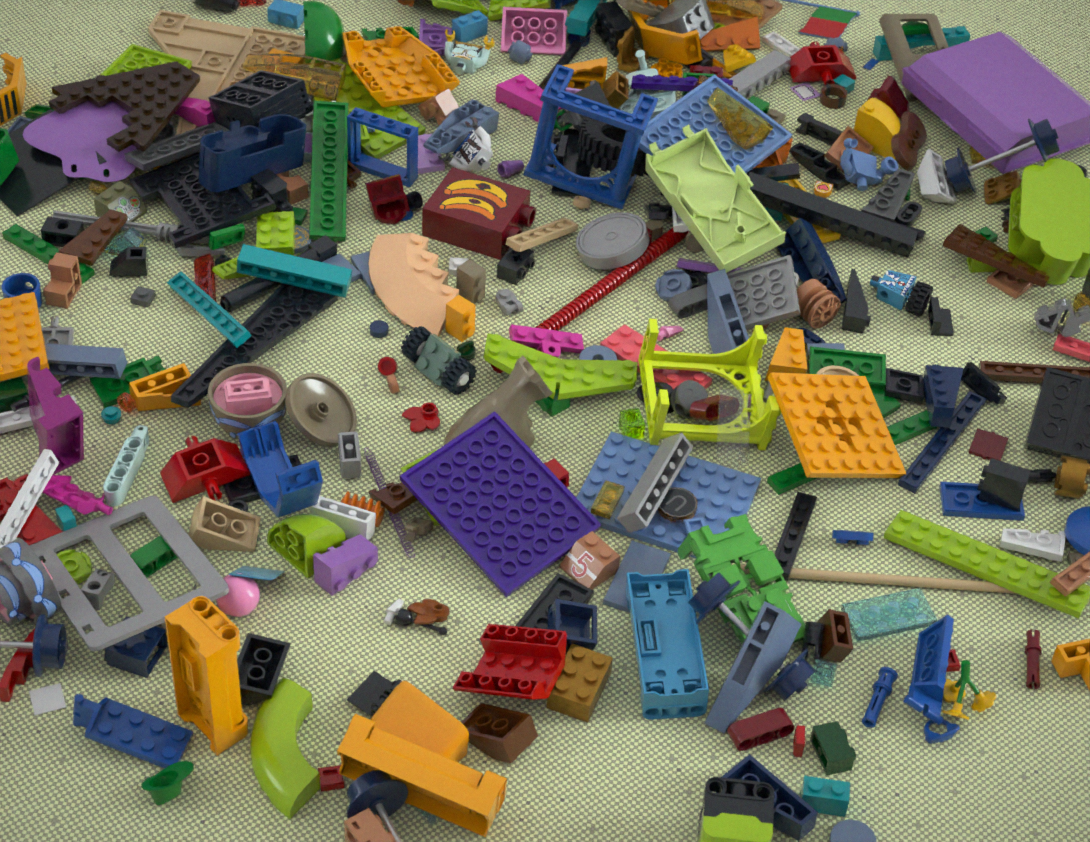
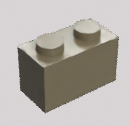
M468 259L457 267L456 289H459L460 296L473 304L481 301L485 297L486 269Z

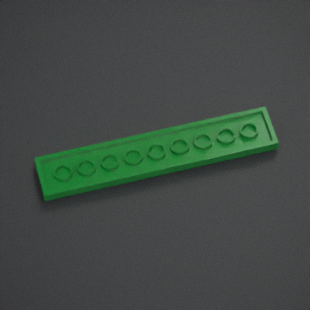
M314 101L309 225V239L317 240L325 235L332 241L345 242L348 103Z

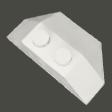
M928 149L917 171L921 195L933 202L955 203L956 197L953 184L948 181L946 176L948 172L942 163L943 159L940 155Z

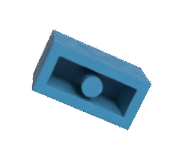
M274 0L267 8L268 22L298 29L304 22L303 5L284 0Z
M479 10L452 20V34L454 30L455 39L458 42L465 43L487 34L488 18Z

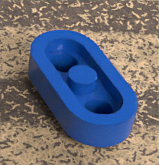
M832 530V538L836 539V543H848V540H857L856 544L869 545V541H873V532Z

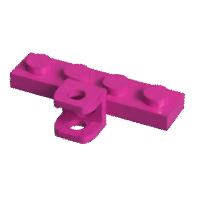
M513 324L509 327L511 341L527 347L537 348L536 350L559 358L561 351L580 354L584 350L582 334Z

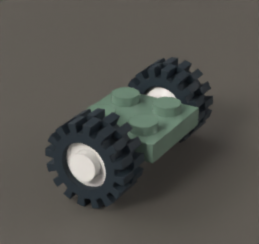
M422 326L415 327L414 331L411 330L409 332V336H405L406 340L402 341L404 345L401 346V352L412 362L416 363L415 368L439 387H445L454 395L461 394V391L465 392L466 388L469 389V384L474 382L473 378H476L475 373L477 370L465 358H461V354Z

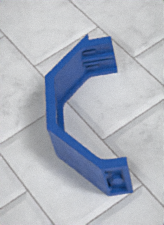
M276 421L237 433L241 447L240 452L259 496L278 518L317 505L323 484L319 463L317 460H313L292 467L284 449L279 426Z

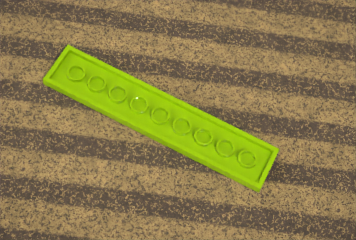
M903 510L899 511L884 533V539L1078 619L1090 600V586L1086 584L1081 585L1065 597L1050 584L1051 579L1059 573Z

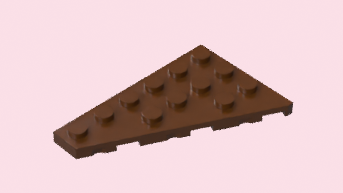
M959 224L948 235L942 245L1043 288L1050 278L1045 272L1037 270L1017 258L1015 254L1007 252L987 240L983 235L975 233L962 224Z

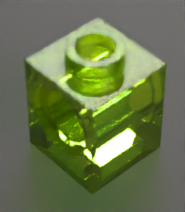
M639 408L620 411L619 427L622 435L634 439L644 438L646 424Z

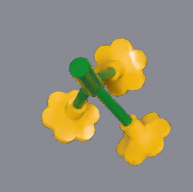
M963 660L961 662V678L958 681L946 679L943 699L948 703L953 702L954 705L951 710H942L944 714L967 720L970 717L961 712L963 706L961 704L962 698L966 696L964 690L966 683L974 691V703L971 705L974 711L983 712L986 708H990L997 697L994 692L985 691L983 693L977 689L970 679V661Z

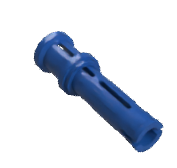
M881 667L879 669V678L873 684L874 693L862 719V723L866 727H875L884 701L892 693V684L897 680L898 674L890 667Z

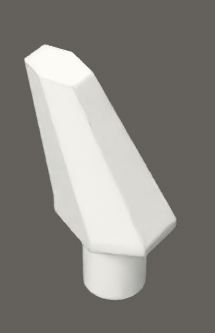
M396 600L385 610L387 613L383 621L385 624H392L400 608H402L403 600Z

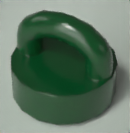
M466 341L458 345L457 351L461 354V358L471 360L475 357L476 349L473 341Z

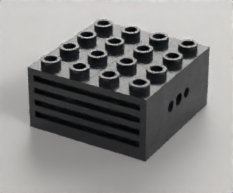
M260 70L208 97L215 122L229 130L230 122L237 120L240 121V127L252 125L259 128L261 118L285 114L302 119L312 112L303 79Z
M1049 367L1046 368L1023 448L1061 458L1063 455L1087 460V463H1090V378Z

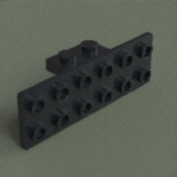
M568 128L564 130L560 141H557L554 155L567 170L583 177H590L592 165L582 161L577 153L579 131ZM552 185V194L573 197L581 196Z

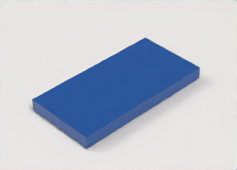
M940 482L939 488L943 516L1024 521L1025 513L1022 500L1018 511L979 500L981 492L977 490L979 484Z

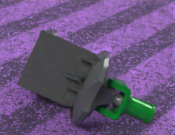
M596 80L591 81L590 86L574 93L610 106L601 86ZM566 109L558 110L553 130L559 129L564 131L573 126L580 132L581 122L589 117Z

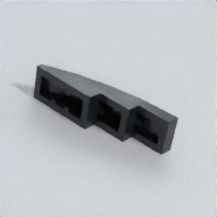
M801 142L790 148L789 153L823 182L833 184V187L837 190L850 184L846 180L845 175L838 172L837 165L825 160V153Z

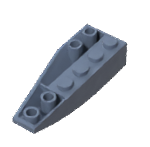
M472 99L452 111L425 141L423 147L436 154L454 152L472 129L475 131L474 128L467 127L465 121L472 125L473 121L470 117L476 118L478 121L477 125L481 126L490 135L497 130L499 112Z
M725 269L707 274L708 339L713 354L739 347L749 339Z
M766 601L760 606L704 724L722 733L727 731L728 727L733 724L783 664L801 627V623L784 610Z

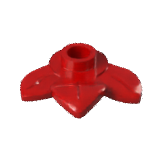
M431 402L424 403L421 407H411L402 414V417L411 420L410 430L412 432H422L426 428L435 430L440 425V419L438 418L439 410Z

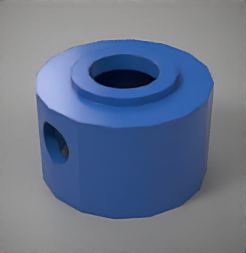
M17 273L3 281L1 286L3 298H11L24 293L34 292L38 309L41 307L43 299L40 282L36 276L29 273ZM26 282L31 283L33 285V288L28 287L26 285Z

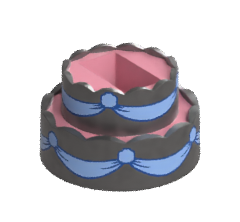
M17 538L0 548V619L8 627L23 619L30 621L32 625H36L41 614H44L48 619L62 611L61 600L52 581V576L43 561H40L31 547L21 538Z

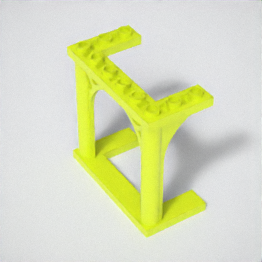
M649 318L638 362L650 445H658L659 439L682 432L688 441L757 444L758 450L766 451L768 443H771L772 431L776 429L777 416H780L781 410L775 396H769L767 402H763L764 391L760 387L761 376L757 372L758 360L762 358L763 345L767 343V334H764L763 325H755L752 336L745 343L727 352L717 354L654 351L659 334L657 319ZM652 368L704 371L717 374L730 381L738 389L743 399V411L735 420L722 425L664 423L670 405L668 391L659 389L658 396H656ZM737 374L744 375V379L736 380L734 376ZM742 420H748L752 424L747 426L742 422Z

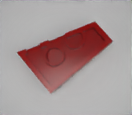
M18 487L0 493V503L5 514H7L8 509L20 491ZM35 504L17 538H21L28 545H32L63 531Z

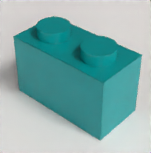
M804 776L800 797L820 814L845 817L849 805L850 782Z

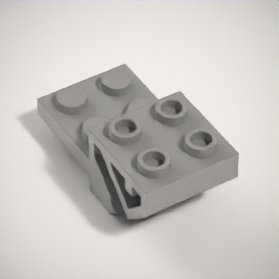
M1062 298L1055 301V305L1050 307L1044 305L1037 308V312L1034 313V319L1039 329L1052 334L1057 329L1061 331L1063 337H1069L1081 332L1080 324L1090 321V307L1085 305L1078 308V312H1075L1071 300Z

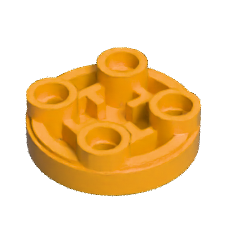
M661 58L651 66V68L657 69L658 75L662 77L678 76L682 78L681 64H675L665 58Z

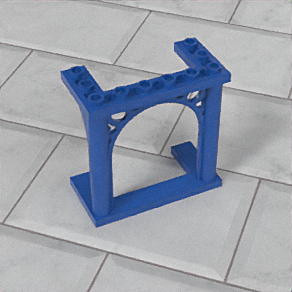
M557 64L541 95L540 101H543L531 158L524 170V176L623 209L637 178V174L633 177L631 173L641 137L655 110L658 98L641 93L632 114L565 91L573 76L574 69ZM559 107L626 130L618 163L613 171L601 177H583L572 173L559 163L554 155L556 144L551 143ZM548 164H554L556 169L548 166ZM600 182L607 183L609 187L601 185Z

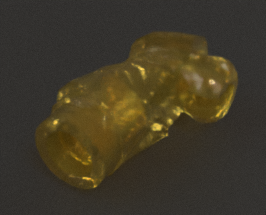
M93 180L89 185V190L93 191L97 196L108 189L100 181L96 182Z

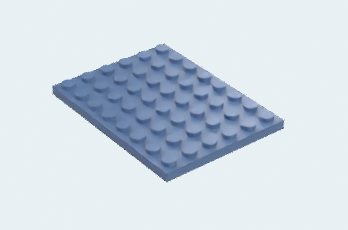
M714 74L652 118L641 137L639 148L652 156L649 144L656 141L658 148L662 151L686 138L682 130L683 127L690 125V129L695 134L707 128L733 172L735 173L736 165H739L747 173L791 139L792 134Z
M611 431L576 497L602 525L601 528L678 553L679 546L687 537L683 527V520L703 517L706 526L709 525L713 534L729 530V528L725 529L724 527L729 518L743 514L747 516L761 484V478L688 455L669 489L680 488L689 491L697 502L695 510L687 516L677 517L665 513L659 506L647 528L629 533L617 517L660 446L650 445V443Z

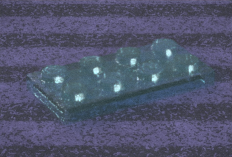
M920 588L845 603L841 607L842 612L848 613L850 628L857 642L924 628L937 622V618Z

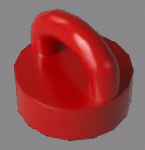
M383 357L378 362V370L384 376L394 374L398 369L397 361L392 357Z

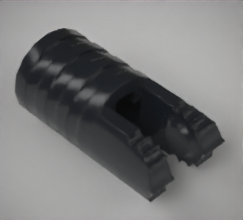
M805 622L802 652L806 648L809 649V646H816L814 660L815 663H820L825 624ZM807 651L806 656H805V658H804L805 660H807V658H808V651Z

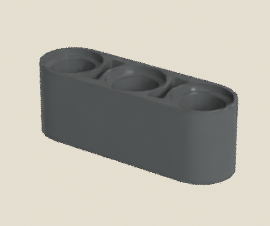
M707 284L674 295L668 301V306L680 319L708 310Z

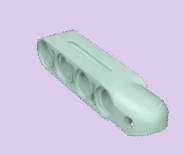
M138 425L134 428L131 436L125 440L104 482L105 501L109 506H119L122 504L134 481L149 445L148 426Z

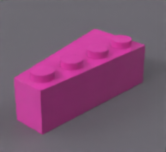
M519 74L496 85L495 101L507 104V107L510 109L516 108L520 110V114L532 116L533 120L539 122L543 101H540L544 90L525 75Z

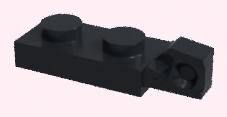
M967 362L963 369L961 380L975 393L986 398L989 402L994 401L996 404H1004L1007 397L1000 392L1001 388L974 363Z

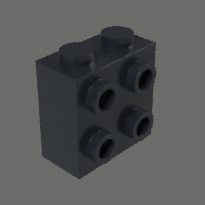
M991 458L989 465H984L981 474L984 480L980 479L977 488L978 491H981L979 500L1018 511L1031 470Z

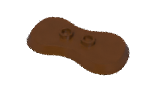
M908 111L902 114L901 128L892 137L891 148L901 167L906 171H911L917 163L918 149L922 147L927 139V132L920 118L915 113Z

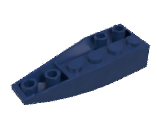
M799 218L785 230L784 243L777 246L782 257L791 256L794 272L798 274L799 279L803 283L810 279H817L827 287V290L840 299L841 304L847 300L845 292L827 250L813 225Z

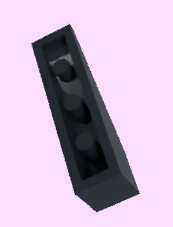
M851 269L841 329L864 333L865 326L869 327L871 316H868L869 308L856 270Z

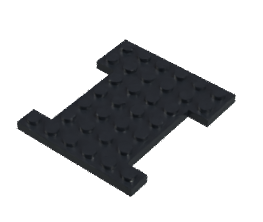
M200 152L129 179L131 186L143 203L160 196L182 226L178 230L167 233L175 249L196 240H201L209 236L210 232L231 227L276 209L275 202L268 194L251 200L241 186L221 192L207 190L199 183Z

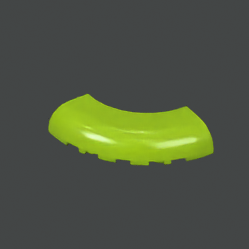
M282 678L277 682L272 698L264 700L257 712L252 728L250 754L253 771L262 791L267 794L270 802L282 814L291 819L320 789V772L306 761L296 741L297 732L303 721L313 710L312 693L294 681Z

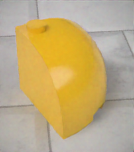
M870 98L857 110L854 131L874 147L871 150L872 152L885 158L892 157L896 160L892 152L891 140L900 131L901 123L888 105L877 98Z

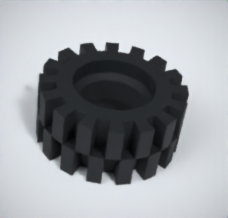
M918 281L913 287L910 297H908L905 311L921 317L930 302L933 286Z

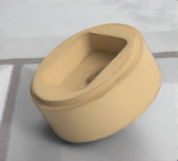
M584 196L574 197L573 205L577 206L578 209L590 207L591 200Z

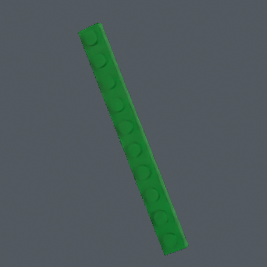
M927 410L887 426L894 445L937 428L930 426ZM799 463L768 476L767 483L780 495L817 478H807L802 464Z

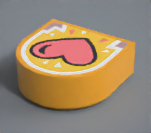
M816 181L814 186V194L823 198L829 197L833 190V184Z

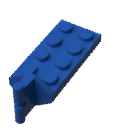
M949 615L944 616L919 633L911 685L909 686L908 695L903 700L904 703L916 711L921 712L923 710V715L938 725L943 722V717L940 714L954 619Z
M77 694L74 697L73 725L87 728L85 738L159 767L166 768L173 763L179 762L193 737L194 731L105 697L99 703H95L85 699L82 694Z

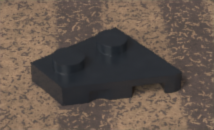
M650 202L649 205H644V212L648 219H667L673 216L671 205H660L657 202Z

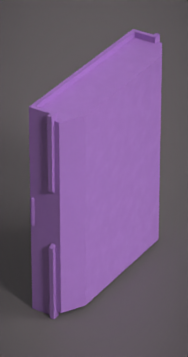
M997 32L922 56L911 66L902 69L904 74L901 84L985 159L1033 141V134L1028 122L1029 118L1034 123L1048 119L1052 130L1056 129L1059 138L1056 140L1060 151L1049 155L1048 158L1090 144V101L1008 34ZM1034 145L991 164L1004 174L1042 161L1043 158L1037 146Z

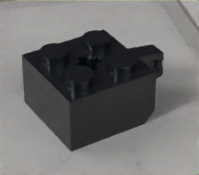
M269 168L251 176L252 200L268 194L276 205V209L270 212L293 211V206L288 202L287 183Z

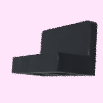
M931 297L928 306L931 335L953 336L954 331L950 309L940 308L938 297Z

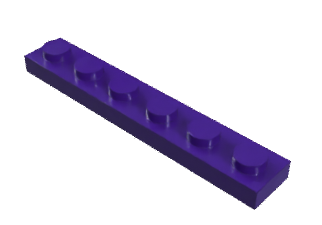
M638 74L632 77L631 89L690 92L710 77L699 79L695 77L679 78L678 76L662 77L660 75L645 76ZM721 78L722 81L733 88V80Z

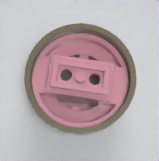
M257 363L236 364L220 371L211 380L208 387L210 410L214 422L233 439H238L237 433L276 421L279 425L287 412L285 404L287 385L284 378L273 368Z

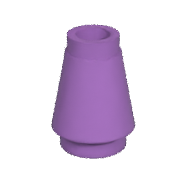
M522 160L501 161L497 167L498 173L501 177L508 178L523 170L524 164Z

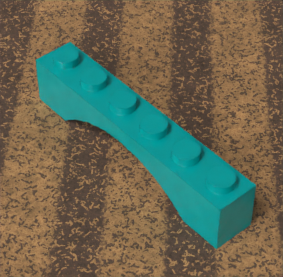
M965 26L942 28L949 47L970 40L971 35ZM931 33L905 35L910 49L927 45L935 46ZM884 35L875 36L873 54L878 61L893 60Z

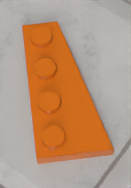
M758 16L710 30L700 39L701 48L706 52L723 51L728 49V46L737 44L745 50L760 49Z

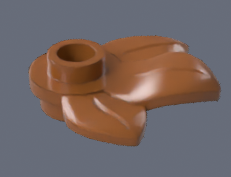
M423 599L422 603L415 602L407 607V610L418 614L414 624L443 622L447 620L450 614L448 606L433 599Z

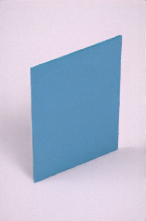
M242 566L229 575L272 581L285 571Z

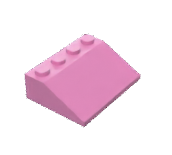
M503 7L501 52H508L513 41L521 40L531 46L530 52L533 54L563 55L566 50L565 22L567 10Z

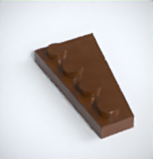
M110 209L58 252L78 256V262L93 266L128 220L127 214Z

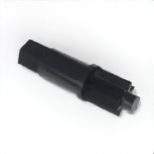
M1052 469L1031 470L1027 482L1053 481L1052 478H1056V472H1052Z

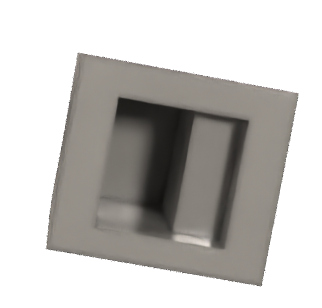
M96 569L81 589L95 610L100 611L105 596L114 585L115 574L112 572Z

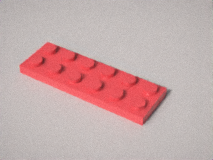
M624 324L600 342V345L613 350L620 361L631 360L638 362L644 336ZM657 344L654 348V351H667ZM638 362L637 372L640 373L639 362ZM652 368L654 382L667 383L673 390L686 380L696 381L705 389L712 384V378L701 371Z

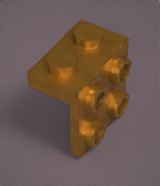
M632 26L628 31H625L623 38L619 39L617 44L619 49L617 56L618 69L628 73L640 70L639 61L635 53L641 49L634 48L635 27ZM643 50L645 52V59L647 60V58L649 57V52Z
M1017 170L990 178L984 182L986 204H992L1011 197L1013 190L1021 184V178Z

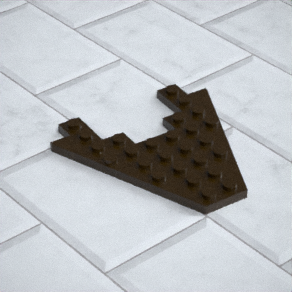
M177 61L107 76L98 75L93 79L52 87V93L57 97L49 101V107L62 114L87 100L97 107L114 101L130 112L122 116V123L129 127L107 138V145L118 152L134 145L144 152L200 82V75Z

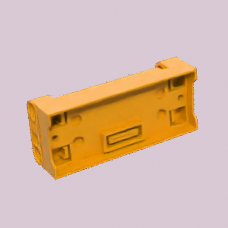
M197 596L165 616L178 716L184 722H192L211 741L210 749L216 755H219L244 739L249 733L248 719L242 711L236 653L241 647L238 627L207 597Z
M358 714L353 716L337 750V755H341L340 775L355 781L358 777L370 771H383L389 774L392 780L402 781L407 786L408 796L405 803L485 838L505 799L507 778L489 770L483 776V773L383 731L376 727L375 721Z

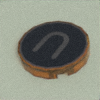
M673 487L669 488L657 510L663 518L669 521L676 522V520H682L681 522H683V520L694 517L698 502L690 491L684 488Z

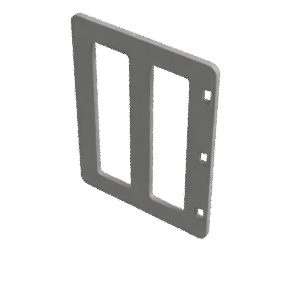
M157 496L145 497L112 511L110 515L104 514L29 545L40 561L45 560L44 565L53 578L52 581L60 597L62 610L91 651L102 650L165 622L166 615L197 596H204L210 601H214L229 592L226 581ZM145 516L200 585V588L170 601H163L111 529ZM90 539L143 612L107 627L60 561L56 552ZM65 593H67V594L69 595V596H67V597H65V598H63V599H62V597L60 596V595L65 594ZM89 628H91V629L93 630L92 632H89L88 634H86L85 631H84V630H87V629H89Z

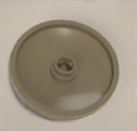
M306 373L297 377L288 386L285 395L288 415L295 427L306 438L322 446L335 447L338 446L339 433L355 431L357 416L354 405L347 393L336 382L321 374Z

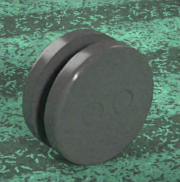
M686 380L674 388L670 401L678 415L683 418L692 419L690 416L691 404L694 401L708 398V394L700 383Z

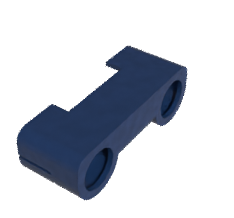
M276 114L261 118L259 128L252 125L240 127V121L237 120L230 122L229 131L223 132V130L204 135L200 140L199 183L211 192H221L250 183L251 176L268 168L275 174H279L303 166L306 124L294 116Z

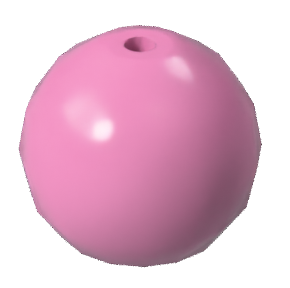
M233 575L225 576L223 579L228 584L229 592L225 596L216 599L217 606L224 614L243 617L249 615L259 602L260 591L257 583L253 578Z

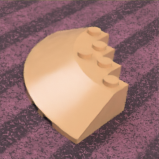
M414 233L377 235L372 244L368 262L369 278L373 284L375 294L385 304L388 312L401 319V323L404 325H410L413 328L422 326L432 334L439 336L446 324V303L459 295V289L448 286L449 272L438 269L439 255L428 252L429 238Z

